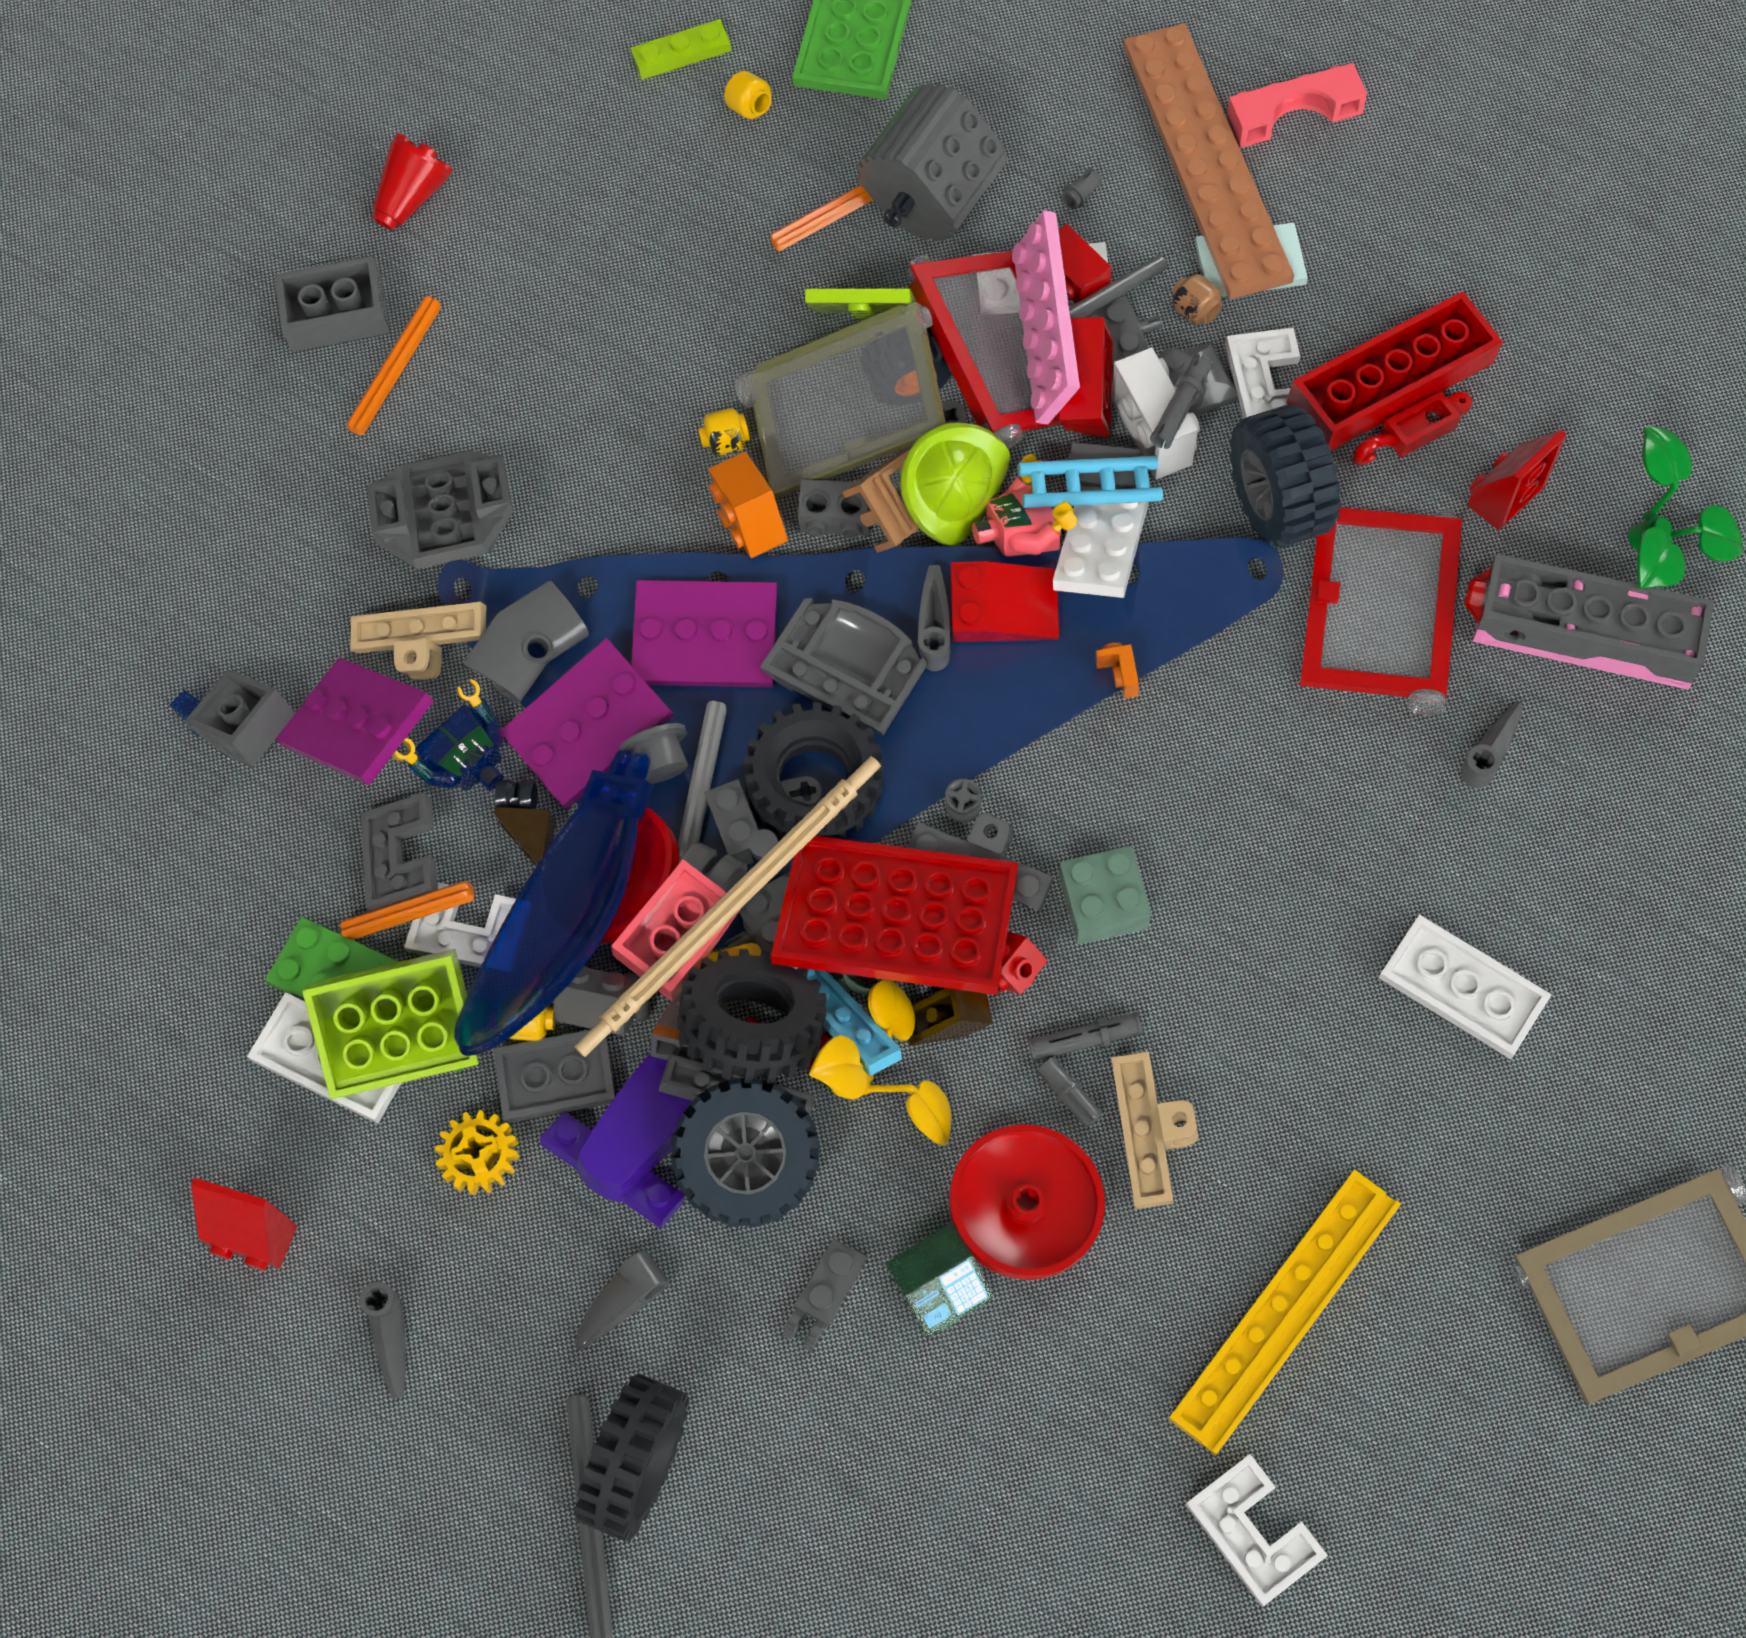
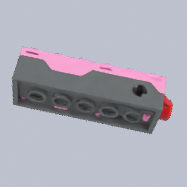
M1496 554L1491 568L1469 581L1464 605L1477 622L1473 642L1689 690L1704 665L1715 601L1653 587L1638 589V584Z

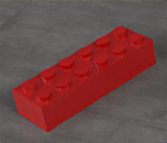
M1461 291L1293 380L1286 403L1301 407L1307 411V414L1312 415L1316 420L1315 424L1317 427H1320L1323 431L1325 442L1329 444L1332 451L1379 426L1386 419L1492 365L1503 341L1467 295Z

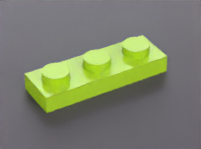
M721 19L630 48L641 80L732 51Z

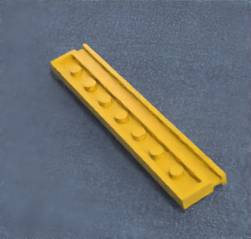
M1354 1169L1168 1420L1216 1456L1395 1214L1401 1203L1397 1200L1394 1201L1386 1195L1385 1191Z

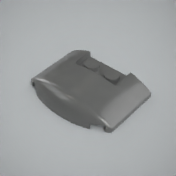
M813 598L804 599L765 658L760 669L789 691L793 692L795 690L815 702H821V705L830 710L833 709L834 705L842 707L843 717L849 719L854 713L860 717V727L862 729L870 727L874 733L884 735L927 667L924 657L920 660L917 652L912 647V641L899 628L872 611L832 599V604H812Z

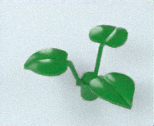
M1648 426L1643 428L1642 458L1646 473L1655 483L1661 486L1670 485V487L1653 508L1643 514L1645 520L1630 527L1628 539L1631 546L1638 551V589L1669 587L1680 582L1685 574V558L1682 550L1672 543L1673 537L1692 533L1700 534L1698 544L1701 552L1709 559L1717 562H1728L1738 558L1743 551V540L1734 517L1728 510L1718 505H1710L1700 512V526H1692L1672 531V526L1666 518L1655 515L1679 488L1678 480H1685L1690 477L1692 462L1687 447L1676 435L1659 427Z

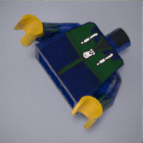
M468 679L474 686V693L467 697L463 694L461 688L457 686V694L461 699L469 700L471 703L470 707L464 703L416 748L410 739L405 738L402 743L407 747L406 755H401L396 750L392 757L398 761L406 760L409 762L408 767L430 786L446 789L458 787L463 791H469L475 784L480 782L487 790L492 791L496 789L498 779L504 778V775L495 768L502 759L498 750L502 744L499 722L486 700L479 698V684L475 680Z

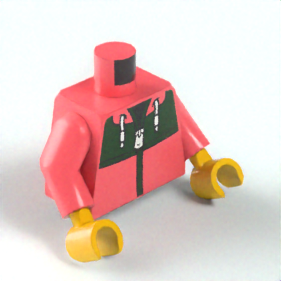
M1028 454L1021 462H1037L1038 460L1033 454ZM1017 476L1003 494L989 500L987 503V520L972 524V533L977 544L994 540L1004 556L1038 555L1042 552L1060 550V530L1062 528L1064 530L1073 529L1077 524V517L1074 515V509L1066 501L1059 503L1054 509L1051 507L1023 508L1022 495L1033 494L1032 485H1029L1031 477L1021 476L1020 478Z

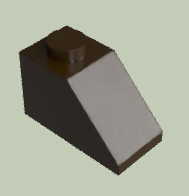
M946 988L912 1005L915 1014V1028L912 1036L909 1038V1045L918 1046L966 1037L992 1025L993 1021L987 994Z

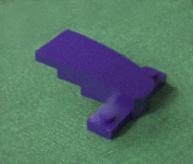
M650 1053L615 1096L593 1131L564 1111L540 1136V1145L576 1169L582 1181L595 1193L609 1200L619 1203L623 1202L661 1229L684 1203L685 1194L651 1172V1170L672 1151V1138L677 1122L692 1100L659 1092L668 1060L650 1056Z

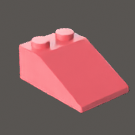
M682 860L613 943L611 948L614 957L641 977L727 892L685 860ZM738 912L658 990L661 994L672 1002L682 991L683 981L688 979L689 970L692 967L700 968L701 960L709 956Z

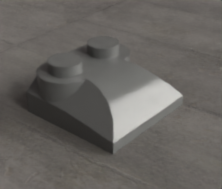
M1212 343L1184 351L1170 348L1164 350L1158 356V359L1163 358L1165 360L1173 386H1175L1178 378L1186 372L1194 354L1199 353L1200 358L1202 354H1205L1212 359L1214 366L1202 385L1203 392L1198 399L1194 400L1188 412L1194 413L1196 417L1239 400L1236 387Z

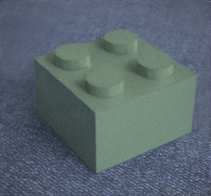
M1132 845L1059 863V881L1077 945L1149 928L1151 910Z

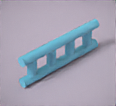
M1138 456L1019 462L1018 475L1019 477H1031L1033 494L1022 495L1023 508L1056 507L1064 501L1068 502L1070 506L1162 501V487L1150 488L1148 470L1158 469V457ZM1134 471L1136 488L1116 489L1113 472ZM1099 473L1102 490L1081 491L1079 474ZM1065 474L1067 492L1047 493L1044 475Z

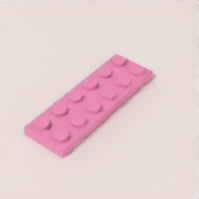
M1043 210L1036 221L1029 226L1027 233L1021 241L1014 246L1012 261L1015 263L1017 275L1016 290L1019 292V317L1023 322L1024 329L1023 347L1027 352V376L1030 378L1032 391L1031 406L1034 408L1035 422L1048 425L1078 391L1080 384L1056 213Z

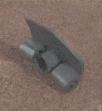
M548 581L500 611L472 649L463 665L494 682V688L509 700L521 703L548 662L589 637V633L584 622L566 597L552 581ZM531 644L540 645L545 651V656L542 658L532 657L527 650V646Z

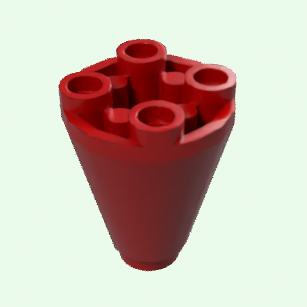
M400 133L395 135L390 144L372 207L374 212L371 216L375 222L391 231H394L397 225L401 226L448 180L453 171V168L447 163L435 159L437 156L435 150L423 143L416 147L409 138Z

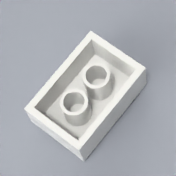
M1151 347L1114 362L1112 401L1136 446L1141 450V455L1158 457V469L1150 470L1154 479L1157 480L1193 465L1194 453L1197 450V433L1200 432V426L1195 414L1187 413L1170 448L1164 449L1163 446L1159 448L1150 441L1152 432L1159 423L1177 388L1173 386L1169 378V369L1163 358L1158 359Z

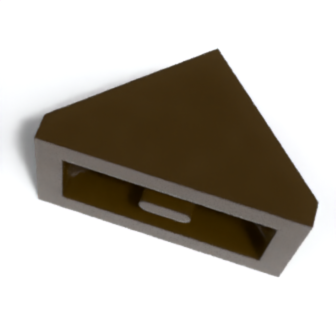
M498 807L493 813L500 826L541 874L544 875L552 852L555 821L550 811Z

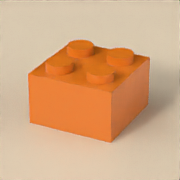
M746 451L708 469L712 483L708 484V489L715 503H720L721 506L720 509L716 510L717 515L725 529L731 528L729 532L738 549L744 547L749 557L754 558L788 541L773 491Z

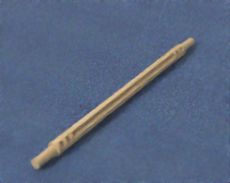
M870 756L847 780L841 779L796 826L624 992L616 1002H613L608 1010L599 1016L601 1021L574 1048L585 1058L610 1032L616 1033L656 991L828 822L834 819L858 795L856 791L881 767L880 763Z

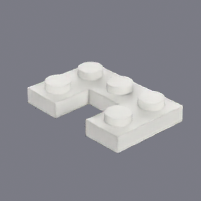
M1285 328L1227 336L1225 346L1243 418L1288 405L1286 401L1291 388L1275 390L1269 367L1299 363L1301 356L1294 329Z
M437 882L438 889L450 886L448 884ZM495 894L485 928L454 922L459 906L412 921L404 946L407 952L426 956L456 949L460 964L513 974L533 906L529 901Z
M1249 1454L1185 1505L1261 1607H1263L1328 1555L1303 1522H1300L1271 1546L1268 1545L1244 1512L1276 1487L1251 1454Z

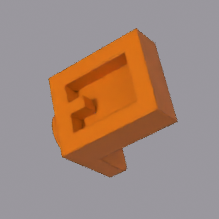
M1111 643L1103 646L1101 650H1097V669L1112 667L1115 687H1122L1124 699L1139 696V682L1131 644L1123 646L1121 643Z

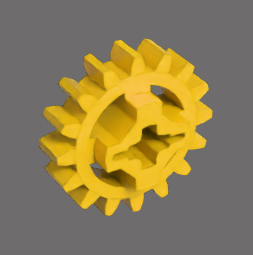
M479 1110L476 1119H472L465 1112L463 1113V1123L458 1124L452 1119L449 1122L453 1130L450 1133L440 1132L439 1135L443 1138L445 1144L435 1146V1151L443 1156V1158L436 1161V1166L440 1170H446L442 1177L447 1183L455 1180L453 1186L459 1192L467 1185L471 1195H476L480 1186L487 1193H491V1183L496 1181L499 1185L504 1186L505 1181L502 1175L505 1172L508 1174L515 1173L514 1168L509 1163L520 1158L518 1152L511 1149L518 1145L519 1142L515 1136H508L512 1128L508 1123L500 1125L501 1119L498 1115L493 1114L487 1120L484 1111ZM479 1130L490 1131L497 1135V1137L493 1135L485 1137L480 1134ZM462 1138L458 1147H456L458 1141ZM481 1147L482 1149L479 1151L480 1157L474 1159L472 1156L475 1155V1148ZM500 1158L494 1168L491 1169L496 1159ZM461 1168V1170L469 1168L475 1172V1176L465 1175L457 1169Z

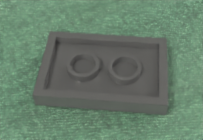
M590 1030L544 1038L540 1041H529L493 1048L503 1121L505 1123H513L559 1114L564 1111L570 1112L610 1104L616 1096L607 1036L585 1058L574 1046Z

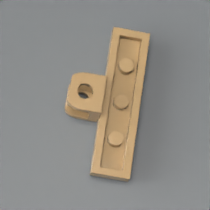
M482 602L351 616L350 650L357 654L394 650V664L397 671L402 674L407 673L414 681L436 679L440 674L442 664V648L438 645L479 640L486 631V605Z
M1149 1051L1111 1057L1135 1209L1174 1204L1165 1149L1186 1147L1198 1141L1199 1137L1193 1105L1188 1101L1182 1100L1164 1103L1157 1102ZM1179 1121L1186 1122L1182 1127L1175 1126Z

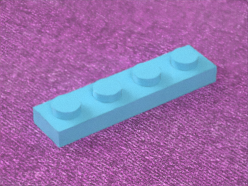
M807 969V980L817 978L821 983L819 993H826L827 1001L825 1008H827L824 1028L833 1037L845 1036L856 1044L860 1053V1062L864 1064L863 1070L869 1076L902 1060L901 1048L827 971Z

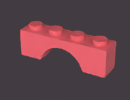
M1354 63L1333 66L1325 71L1304 74L1296 79L1272 83L1260 89L1249 92L1243 91L1229 97L1227 120L1239 148L1271 140L1272 127L1276 120L1283 114L1293 110H1313L1324 115L1331 122L1363 114L1367 92Z

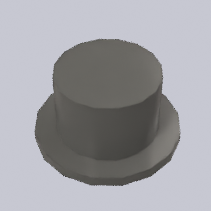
M680 723L664 724L641 731L628 738L617 749L621 759L633 760L642 784H655L666 781L681 774L688 767L680 742L686 737L687 731L685 725Z

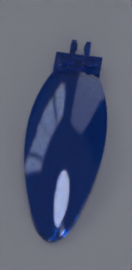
M618 750L614 759H612L608 772L591 771L580 800V806L560 830L545 852L543 859L537 864L502 923L470 988L454 1029V1039L459 1046L460 1053L464 1056L478 1055L491 1050L532 1021L570 984L600 944L624 895L634 859L638 819L642 820L654 788L653 784L644 780L647 777L648 769H650V759L647 754L635 753V755H632L628 750Z

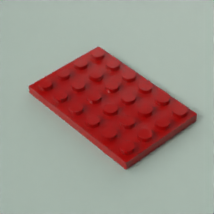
M814 836L793 858L771 953V963L997 995L1018 873V863Z

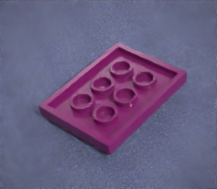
M637 580L631 666L648 685L773 687L774 679L764 673L760 666L775 645L777 583Z
M606 638L499 732L558 802L568 810L625 760L620 758L617 750L624 741L641 731L666 724L675 715Z
M338 658L316 688L306 697L305 702L275 740L283 748L369 786L434 700L427 692Z

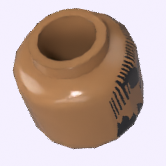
M1200 274L1192 275L1188 279L1186 277L1181 278L1172 290L1174 294L1172 301L1173 309L1193 325L1209 324L1222 309L1223 303L1221 302L1222 295L1220 289Z

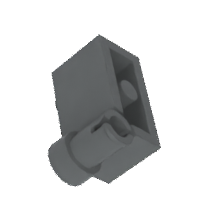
M738 779L704 792L727 855L742 860L749 865L754 863L753 857L759 862L778 843V839L772 831L766 829L758 830Z
M568 964L553 984L554 1021L592 1029L601 1021L599 1016L608 1010L609 1006L616 1002L640 977L633 971L623 976L616 972L609 973L590 969L584 965ZM649 999L636 1012L635 1021L638 1023L650 1018ZM634 1014L616 1033L613 1031L610 1033L625 1036L633 1024Z

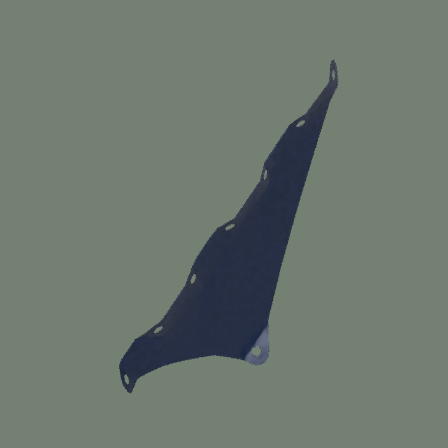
M1229 537L1138 543L1133 563L1138 566L1139 576L1134 583L1127 585L1124 598L1058 591L1059 640L952 642L951 562L988 561L1056 569L1062 549L1042 552L1038 555L1025 554L1010 557L1004 556L999 548L980 546L893 547L878 553L873 547L823 554L758 555L754 558H750L749 555L653 553L606 555L569 560L548 567L506 569L483 568L464 560H455L448 562L443 567L438 579V591L445 606L473 602L485 604L486 629L500 611L548 581H552L578 613L588 630L589 637L548 662L521 701L526 709L606 638L628 663L632 664L637 580L707 581L711 573L719 571L728 576L729 582L777 583L775 643L804 599L813 598L812 604H832L833 599L863 607L888 620L912 641V647L919 656L918 626L924 582L929 565H940L949 610L951 658L949 664L942 670L930 671L925 668L885 734L879 735L874 733V743L880 744L882 750L883 782L881 800L876 802V812L873 817L869 818L866 816L863 819V828L856 833L852 828L846 831V840L874 843L944 798L947 787L953 781L975 778L1121 690L1122 687H1115L1112 667L1097 669V650H1101L1103 646L1111 643H1121L1123 646L1131 644L1137 677L1140 679L1218 634L1270 600L1279 591L1281 586L1283 565L1276 549L1260 539ZM1252 558H1259L1265 563L1267 569L1266 576L1261 580L1254 579L1248 571V562ZM859 570L865 577L864 586L856 593L850 592L845 585L846 577L850 572ZM587 575L593 576L598 583L597 591L588 598L582 597L577 589L579 581ZM458 578L465 579L471 586V596L467 600H460L454 593L453 584ZM479 640L468 641L467 644L473 649ZM531 644L527 646V650L532 657L542 658L545 656V651L540 645ZM775 680L773 687L649 685L675 715L666 724L680 723L685 725L687 735L680 742L688 764L687 769L666 781L655 784H642L633 760H623L576 802L579 811L583 816L599 806L613 802L638 803L660 816L670 826L678 843L707 703L709 701L722 702L727 709L710 790L738 779L749 805L744 776V756L748 755L747 744L749 739H756L758 737L757 727L762 722L770 726L773 723V713L778 710L785 717L792 714V705L800 703L802 711L813 710V702L815 701L795 690L793 692L789 691ZM822 705V711H832ZM804 752L791 758L784 765L780 774V781L805 776L815 778L820 783L823 797L841 779H848L847 771L842 762L834 756L822 752ZM808 788L801 789L802 794L800 796L803 797L804 801H810L811 794L813 793H810ZM707 803L699 843L716 849L720 860L727 853ZM757 812L752 813L758 830L765 829L760 824L759 814ZM769 825L766 830H770L775 834V828ZM835 835L828 836V838H836ZM754 857V863L747 865V872H749L758 862V860H756ZM793 858L765 885L790 872ZM739 912L713 950L728 945L726 940L745 930L743 919ZM615 958L616 965L623 969H629Z

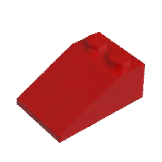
M1559 430L1519 444L1510 454L1507 451L1502 453L1493 464V470L1487 476L1484 473L1480 474L1471 484L1469 490L1472 493L1467 506L1500 531L1545 488L1567 434Z
M988 561L951 562L952 642L1059 640L1058 591L1053 590V578L1056 569Z
M194 1177L191 1189L199 1240L210 1247L208 1253L226 1260H230L232 1254L245 1258L243 1264L261 1271H266L267 1266L280 1269L297 1225L266 1199Z

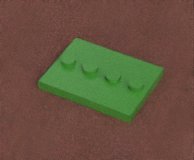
M813 0L792 76L793 86L887 100L912 0Z

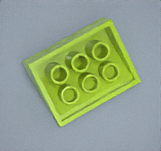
M456 949L311 982L302 990L330 1100L479 1064L465 984Z

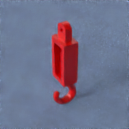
M1440 391L1386 419L1381 430L1382 434L1371 436L1362 442L1353 454V462L1358 466L1366 465L1376 458L1375 453L1372 452L1373 450L1386 446L1392 447L1400 457H1403L1457 428L1461 416L1469 412L1473 403L1471 396L1465 392H1457L1446 397ZM1435 411L1441 420L1436 423H1430L1425 416Z

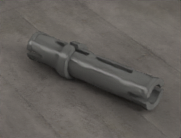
M1199 353L1194 354L1186 372L1175 383V387H1177L1175 393L1150 436V441L1159 448L1163 446L1164 449L1171 447L1174 437L1189 412L1192 403L1201 396L1203 392L1202 385L1214 366L1212 359L1207 355L1202 354L1200 358Z
M1134 1011L1133 1013L1107 1020L1104 1017L1096 1018L1095 1023L1033 1039L1029 1038L1027 1042L1032 1061L1035 1063L1039 1060L1101 1044L1103 1048L1109 1047L1113 1041L1143 1035V1029L1137 1011Z

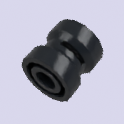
M498 779L495 789V810L498 807L537 809L538 788L535 780H523L521 783H513L510 779Z

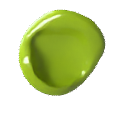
M969 423L943 424L924 433L913 444L906 455L900 477L901 495L905 507L916 525L926 535L939 543L949 546H956L962 543L972 533V524L981 522L987 514V503L989 500L996 498L1009 468L1010 453L1008 448L990 430Z

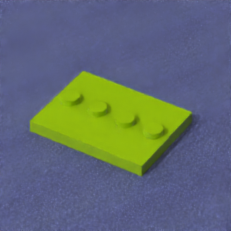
M805 289V303L816 313H851L855 319H868L875 316V313H882L899 305L904 306L906 309L916 306V299L911 289Z

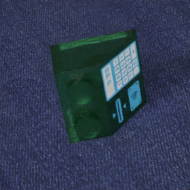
M953 1222L885 1263L888 1275L927 1339L994 1298L973 1254L962 1240Z

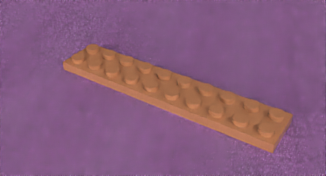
M1183 23L1125 38L1123 48L1200 232L1205 239L1228 299L1231 300L1293 283L1294 273L1186 24Z

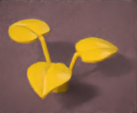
M884 979L874 984L868 996V1007L873 1020L882 1029H885V1033L890 1038L893 1034L900 1041L908 1040L915 1028V1014L909 998L892 980ZM839 1035L830 1039L822 1047L810 1070L809 1075L828 1085L835 1095L850 1100L858 1099L862 1095H867L871 1092H907L911 1096L906 1101V1107L914 1124L936 1144L943 1147L947 1145L951 1132V1109L946 1095L936 1084L925 1080L920 1082L917 1088L910 1084L871 1085L870 1082L873 1080L874 1074L869 1076L863 1070L864 1064L860 1062L858 1047L851 1039Z

